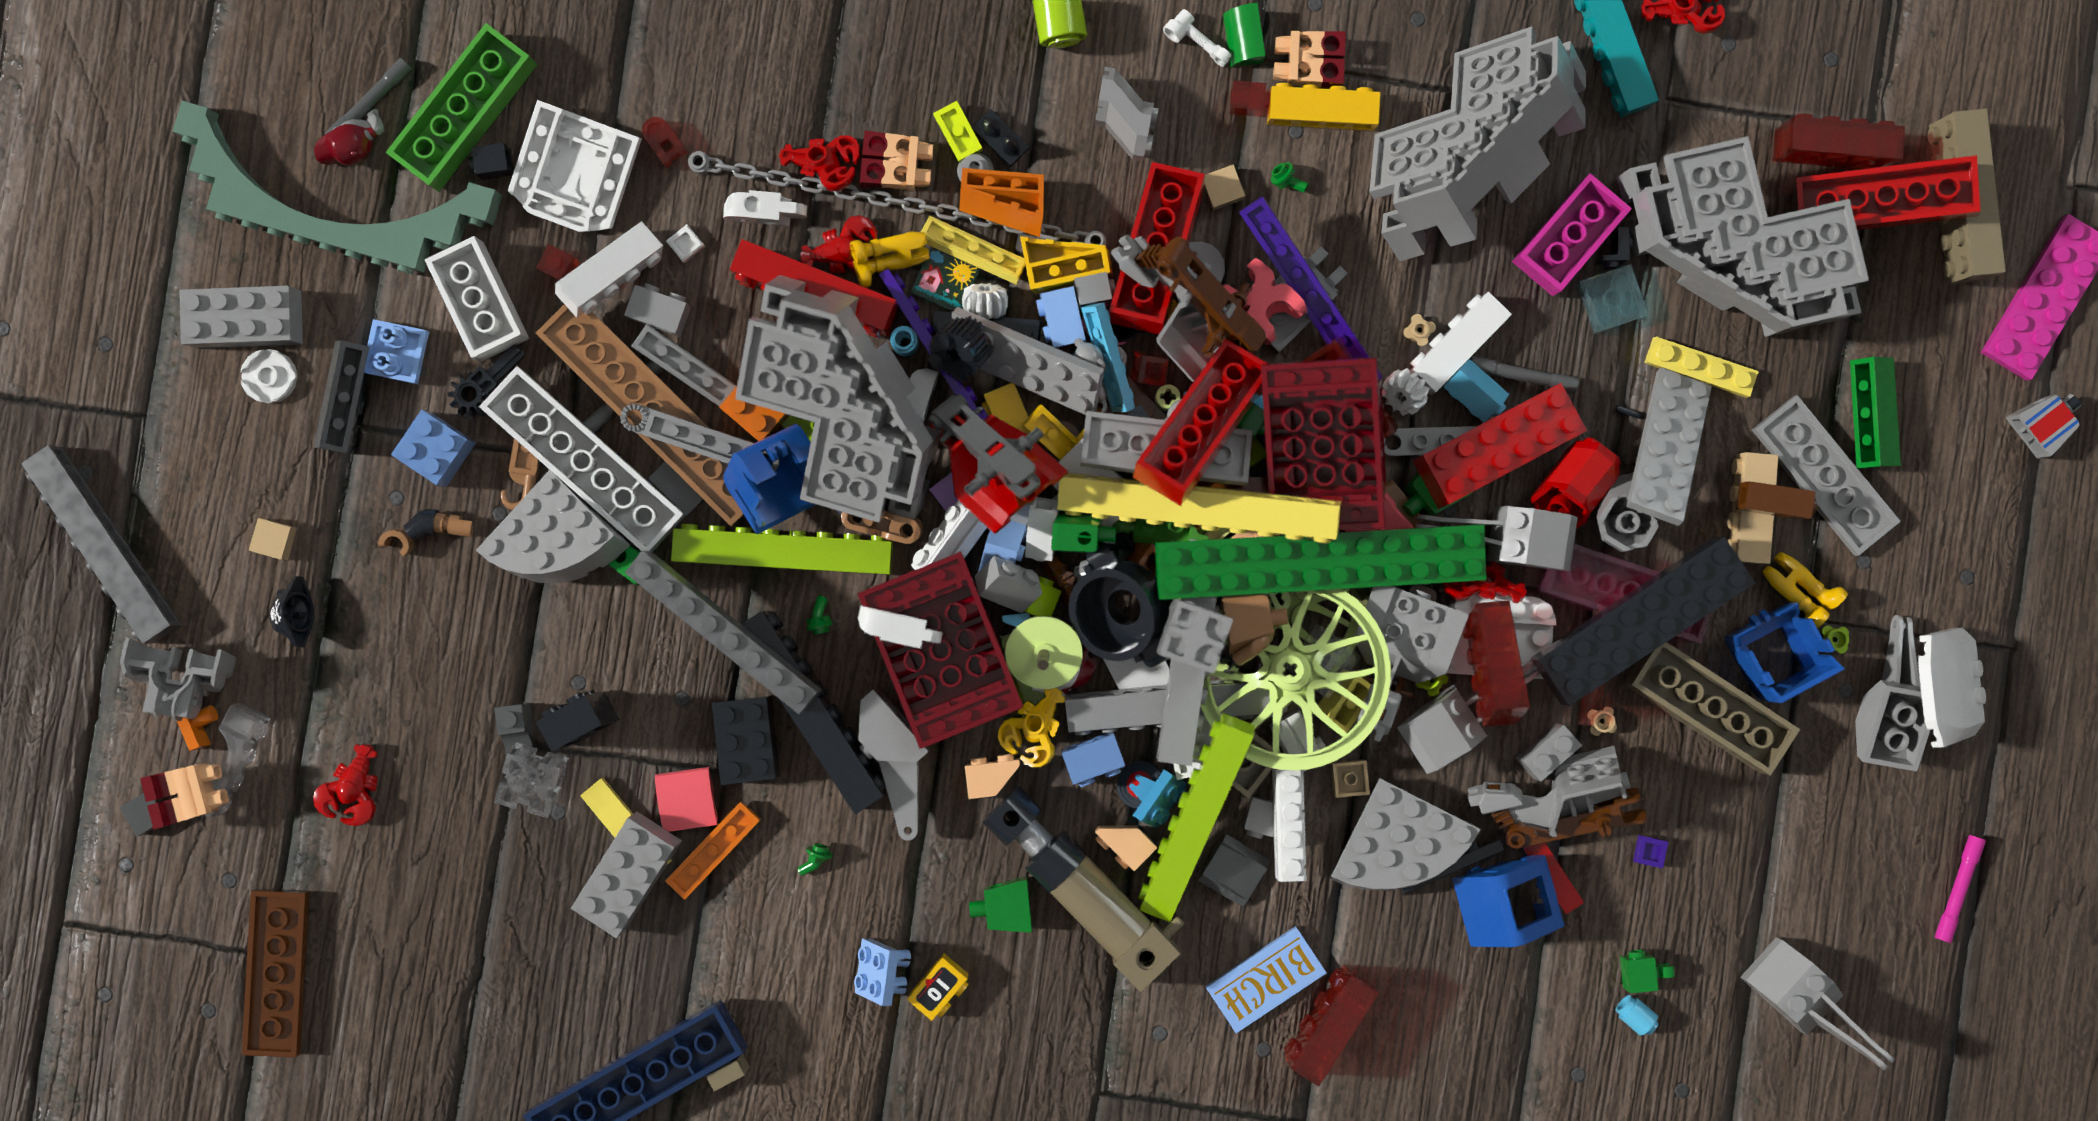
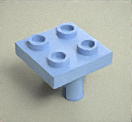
M373 319L367 344L369 350L364 373L418 384L429 331Z
M862 939L861 948L858 952V972L854 980L855 993L881 1006H892L893 994H905L907 988H900L901 986H907V980L903 976L896 977L897 967H908L910 965V961H904V959H911V953L907 949L896 950L873 939Z

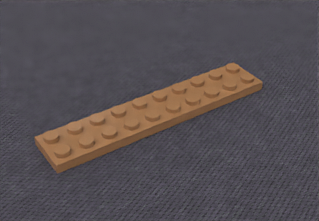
M564 304L536 332L619 416H621L623 408L627 405L640 404L708 427L593 312L587 315L583 313L576 318ZM634 409L631 410L628 414V421L632 425H639L642 421L641 413ZM637 433L730 526H733L744 515L724 482L723 476L728 463Z

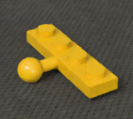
M1039 405L1022 424L1030 433L1038 427L1044 434V437L1038 441L1059 461L1084 437V429L1075 437L1043 405Z

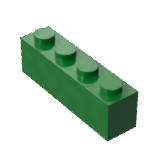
M1868 357L1850 360L1856 468L1901 466L1894 357Z

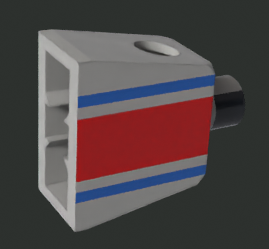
M2056 394L2040 398L2008 415L2006 419L2036 458L2049 457L2079 427V421L2072 413L2081 407V402L2072 394H2069L2063 400Z

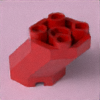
M1585 438L1584 441L1577 440L1564 450L1561 458L1534 491L1530 498L1531 504L1534 503L1533 509L1578 517L1577 529L1587 521L1590 513L1617 481L1620 474V458L1594 438Z

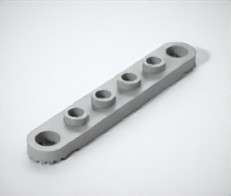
M640 404L627 405L623 408L620 416L621 424L629 431L728 464L734 453L754 444V442ZM633 409L639 411L642 415L641 423L636 426L628 421V414ZM779 455L778 460L773 462L772 469L774 470V472L779 468L780 465Z
M1477 426L1388 429L1384 432L1385 455L1422 456ZM1395 435L1399 438L1400 444L1396 450H1390L1386 447L1385 440L1387 436Z

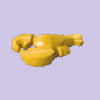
M1058 688L1043 689L1046 697L1035 706L1027 701L1023 705L1024 707L1018 710L1019 714L1026 715L1025 718H1009L1004 720L998 730L1000 745L1014 755L1018 751L1014 748L1012 741L1014 740L1016 746L1020 748L1022 744L1020 729L1023 730L1028 742L1035 743L1040 741L1041 745L1025 750L1028 754L1034 753L1033 758L1021 755L1020 759L1031 767H1043L1050 763L1055 755V746L1051 743L1048 733L1050 732L1052 737L1055 736L1058 730L1057 727H1059V722L1053 719L1056 704L1065 702V697L1062 696L1063 692Z

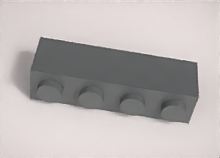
M342 340L335 341L313 448L347 454L369 350L368 346Z

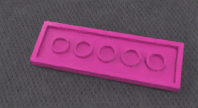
M2070 214L2062 217L1980 353L2024 380H2032L2098 271V231Z

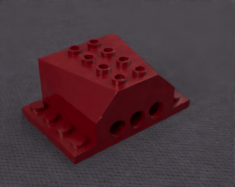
M1377 357L1262 364L1261 374L1269 494L1341 501L1339 530L1385 528L1384 496L1387 485L1381 379H1378Z
M962 552L857 593L862 606L926 620L925 628L943 632L941 644L922 641L921 648L880 640L881 637L874 636L919 749L1024 707L1012 673L1007 665L1005 654L982 597L978 594L977 586L971 577Z

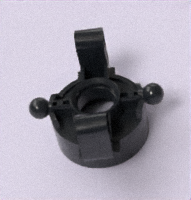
M1120 532L1116 535L1115 544L1101 542L1097 552H1086L1088 564L1083 567L1086 575L1077 582L1072 590L1069 600V618L1080 642L1093 654L1111 661H1124L1134 658L1135 662L1138 663L1143 660L1148 667L1153 668L1171 659L1159 655L1157 649L1164 632L1165 623L1169 618V606L1173 599H1158L1157 570H1148L1137 563L1124 560L1125 557L1134 553L1135 545L1130 535L1126 532ZM1118 590H1128L1138 599L1141 608L1137 621L1128 620L1118 611L1115 603V595Z

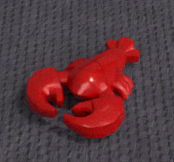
M1643 0V5H1641L1640 9L1642 18L1646 17V21H1652L1654 15L1669 18L1672 24L1686 25L1689 21L1694 26V30L1702 34L1713 33L1722 25L1725 18V11L1722 5H1717L1716 15L1712 14L1714 8L1711 6L1705 10L1701 17L1698 16L1702 8L1699 0H1658L1655 3L1651 0ZM1702 0L1704 2H1711V0Z
M841 135L833 139L825 147V140L822 138L811 139L809 141V148L793 150L791 144L785 145L784 149H781L779 159L782 166L786 167L790 162H793L795 165L803 167L800 170L801 174L813 177L817 173L822 185L828 191L845 189L851 184L855 176V167L851 166L847 172L846 166L840 167V162L835 154L838 152L841 158L848 163L850 162L848 155L852 154L853 164L855 165L860 159L859 144L850 135Z
M861 215L849 217L844 223L839 237H837V229L834 228L822 234L825 244H821V246L815 247L813 250L807 245L802 246V252L799 254L800 260L809 266H812L813 262L830 263L829 269L833 274H844L846 271L843 264H846L856 275L853 264L854 259L850 249V242L856 240L851 237L852 233L863 241L869 242V237L864 232L866 230L869 231L873 240H878V232L868 218Z
M1491 562V567L1486 566V580L1443 583L1445 592L1457 601L1468 600L1475 593H1480L1479 596L1481 598L1491 600L1495 599V595L1511 596L1513 603L1518 604L1522 602L1527 592L1525 584L1522 582L1514 585L1511 581L1502 577L1505 573V568L1495 562Z
M365 743L355 745L353 749L357 756L348 767L340 763L335 769L333 776L339 777V780L322 784L316 788L313 796L314 806L318 812L327 818L333 819L337 815L329 809L328 804L333 807V810L338 811V799L342 804H348L357 800L358 804L347 808L343 812L346 815L353 813L354 817H341L340 819L341 822L350 826L367 824L373 819L376 811L374 801L365 791V788L373 792L376 790L378 777L368 775L369 760L370 758L377 757L378 751H375L373 746Z

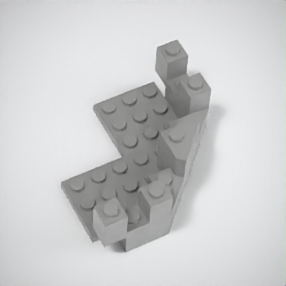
M1531 26L1456 52L1454 54L1451 109L1375 134L1369 192L1373 199L1394 193L1393 205L1396 210L1383 214L1381 234L1399 261L1425 254L1426 233L1423 229L1438 226L1450 247L1476 240L1478 219L1473 213L1472 208L1495 185L1503 199L1512 203L1550 165L1538 141L1552 127H1554L1558 136L1585 128L1586 109L1578 93L1586 90V70L1571 41L1562 44L1559 36L1536 43V33Z
M1748 136L1664 156L1663 159L1669 183L1661 185L1656 163L1629 168L1617 177L1621 199L1625 203L1634 202L1639 223L1629 230L1630 235L1633 237L1635 256L1650 253L1682 273L1677 282L1678 284L1722 311L1735 306L1761 322L1765 337L1790 332L1808 325H1820L1838 321L1861 313L1855 286L1842 289V287L1869 281L1850 199L1767 217Z
M782 275L777 276L765 284L761 312L778 316V321L774 323L756 317L749 319L735 399L815 422L800 496L801 500L880 522L886 498H889L888 512L915 519L925 506L930 481L926 480L925 476L928 465L936 456L941 431L924 426L907 399V396L915 389L887 342L885 341L875 347L855 315L859 297L831 290L823 297L804 292L806 282Z

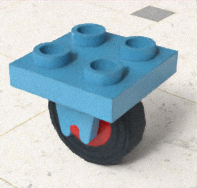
M1135 761L1128 764L1121 771L1117 780V791L1120 799L1127 806L1136 809L1133 816L1155 828L1163 825L1170 816L1169 810L1175 802H1179L1182 793L1186 792L1184 788L1187 786V783L1182 779L1177 780L1176 776L1166 770L1162 772L1156 765L1147 761Z

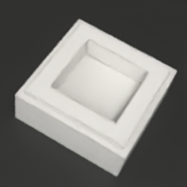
M687 224L666 240L684 263L705 247Z

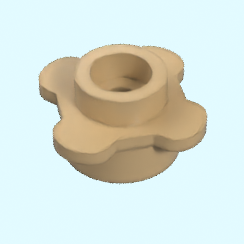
M1415 314L1411 317L1412 322L1404 329L1403 334L1406 338L1417 342L1419 346H1424L1428 343L1427 338L1430 333L1435 331L1436 326L1433 322L1425 321L1420 314ZM1417 328H1421L1422 332L1419 333Z
M1606 706L1603 710L1596 711L1591 709L1588 711L1587 718L1591 722V734L1599 736L1602 732L1613 733L1616 731L1617 725L1613 715L1614 710L1611 707ZM1600 719H1604L1603 724L1600 723Z

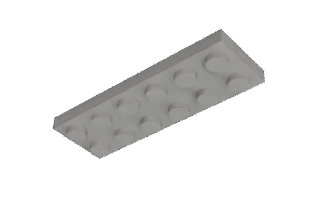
M957 307L952 312L953 319L956 317L959 319L963 317L965 319L971 316L972 319L976 318L977 322H982L983 333L987 334L986 338L990 339L989 341H991L994 348L992 349L991 357L982 365L981 370L1085 415L1087 411H1097L1105 369L960 307Z
M1662 367L1656 372L1626 507L1677 526L1684 521L1711 385Z
M1798 395L1791 397L1752 429L1753 433L1772 455H1778V463L1799 489L1816 491V510L1854 556H1859L1901 522Z
M1087 411L1080 467L1134 473L1136 462L1166 420ZM1235 429L1199 481L1247 486L1253 430Z

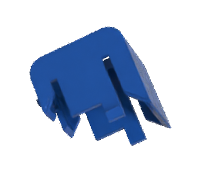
M794 424L734 453L724 473L723 478L728 491L757 534L816 505L800 499L811 442L798 424ZM764 450L768 454V456L766 457L762 453V451ZM779 455L780 465L779 468L774 472V470L772 469L773 462L778 460Z
M1786 603L1769 613L1762 609L1758 612V616H1749V624L1725 636V642L1751 691L1761 701L1783 703L1844 670L1832 655L1818 653L1833 652L1835 649L1829 638H1822L1812 618L1798 617V614H1800L1799 603ZM1780 628L1801 665V671L1769 687L1768 685L1775 683L1771 674L1762 670L1753 651L1749 650L1747 645Z
M1545 855L1521 856V860L1500 861L1486 868L1476 866L1466 872L1467 875L1452 878L1470 946H1521L1564 926ZM1533 878H1537L1536 888L1540 889V893H1538L1539 899L1543 900V903H1533L1537 920L1526 925L1517 926L1508 890Z

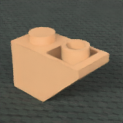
M1014 754L997 756V761L987 762L986 757L970 759L971 764L965 765L968 798L996 796L1020 766V758H1014Z
M1137 825L1098 826L1095 829V833L1098 835L1095 838L1096 841L1105 850L1110 847L1117 854L1115 860L1124 869L1130 867L1135 871L1157 849L1156 844Z

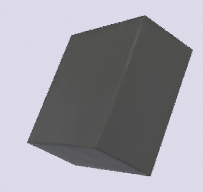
M143 793L119 807L136 837L145 835L153 830L147 805L164 801L163 799L146 802Z

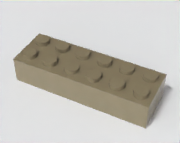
M1987 108L1956 111L1929 125L1928 141L1932 146L1931 161L1977 155L1981 212L1978 217L1938 221L1941 225L1942 234L1940 247L1944 251L1945 260L1943 274L1947 278V285L1979 282L2006 272Z
M1667 642L1637 661L1622 683L1758 773L1771 776L1800 731L1798 727Z

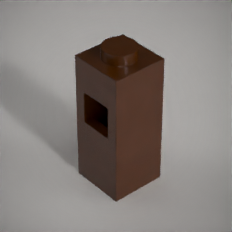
M1752 481L1742 482L1739 486L1736 510L1798 520L1812 519V515L1817 508L1816 491Z

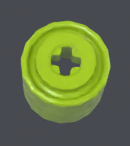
M1082 0L1032 1L1039 43L1042 46L1053 49L1065 48L1076 45L1087 37Z

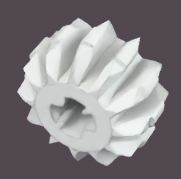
M991 283L972 284L964 288L962 298L964 310L988 320L990 318L997 319L1006 314L1008 296L1005 288L998 284L992 285Z
M1408 368L1402 371L1397 369L1390 377L1386 378L1382 385L1384 388L1382 396L1387 398L1385 404L1391 405L1393 412L1399 410L1403 416L1408 413L1413 415L1418 412L1428 399L1427 395L1430 389L1424 386L1426 379L1418 378V372L1411 374Z

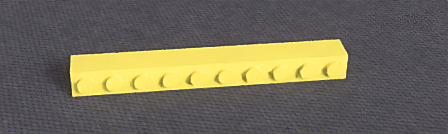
M1068 473L1059 480L1057 510H1065V514L1070 516H1080L1084 512L1092 513V517L1098 519H1107L1111 515L1119 516V520L1134 522L1136 518L1147 519L1148 524L1161 525L1163 521L1174 522V526L1189 528L1191 524L1202 525V529L1217 531L1219 527L1230 528V532L1245 534L1247 530L1258 531V535L1273 537L1275 533L1286 534V538L1301 540L1303 536L1314 537L1316 542L1330 543L1331 539L1336 540L1338 536L1341 501L1195 486L1182 506H1179L1138 480Z

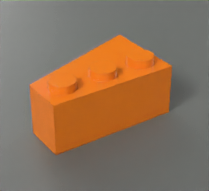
M962 168L959 211L1040 237L1043 221L1044 174Z

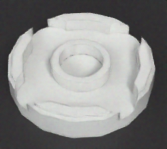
M269 349L256 351L247 357L241 368L242 387L247 395L256 401L270 404L281 402L290 396L296 387L298 377L296 366L282 352Z

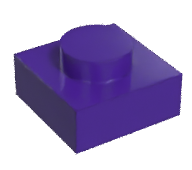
M1638 835L1633 862L1663 868L1668 841Z

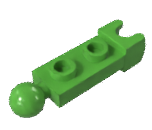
M1136 518V522H1126L1118 519L1112 525V527H1117V534L1120 532H1126L1127 534L1133 532L1134 542L1152 544L1156 542L1188 541L1189 539L1209 540V537L1205 534L1210 532V530H1204L1202 527L1197 531L1192 525L1189 528L1176 527L1174 522L1163 521L1161 525L1148 524L1147 519Z

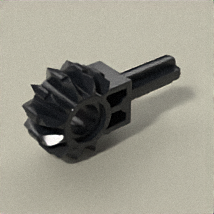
M513 345L488 369L479 366L474 372H469L468 377L460 374L458 376L460 383L452 381L450 384L455 388V391L447 393L448 397L455 398L450 403V406L458 408L457 414L463 416L467 413L471 419L475 418L476 412L480 416H485V412L479 406L500 385L499 381L525 357L524 351L519 346ZM476 389V398L469 402L467 399L468 392Z

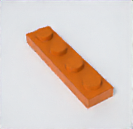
M741 801L665 882L685 900L760 822L761 818Z

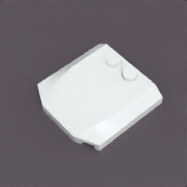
M537 100L508 192L519 200L528 213L573 230L590 232L612 229L642 138Z
M1950 628L1920 636V642L1926 641L1924 645L1926 654L1919 656L1918 663L1924 719L1927 729H1934V736L1937 738L1936 741L1931 742L1932 747H1946L1975 736L1985 722L1983 704L1986 702V692L1981 687L1980 677L1983 675V665L1981 660H1978L1976 640L1964 628Z

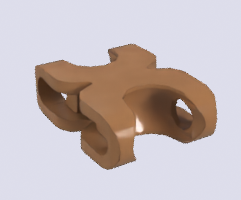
M885 509L880 522L863 518L858 523L852 514L841 513L842 523L848 529L880 536L904 544H910L918 540L924 530L920 519L916 517L911 519L890 513ZM904 524L912 526V536H908L903 532Z

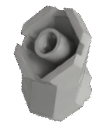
M1105 67L1095 126L1105 127L1132 160L1143 162L1144 157L1149 158L1154 135H1149L1148 133L1149 131L1154 132L1158 108H1153L1154 103L1143 101L1117 69Z
M1634 472L1618 476L1617 481L1600 501L1597 513L1602 540L1621 552L1647 546L1659 528L1656 517L1626 507Z

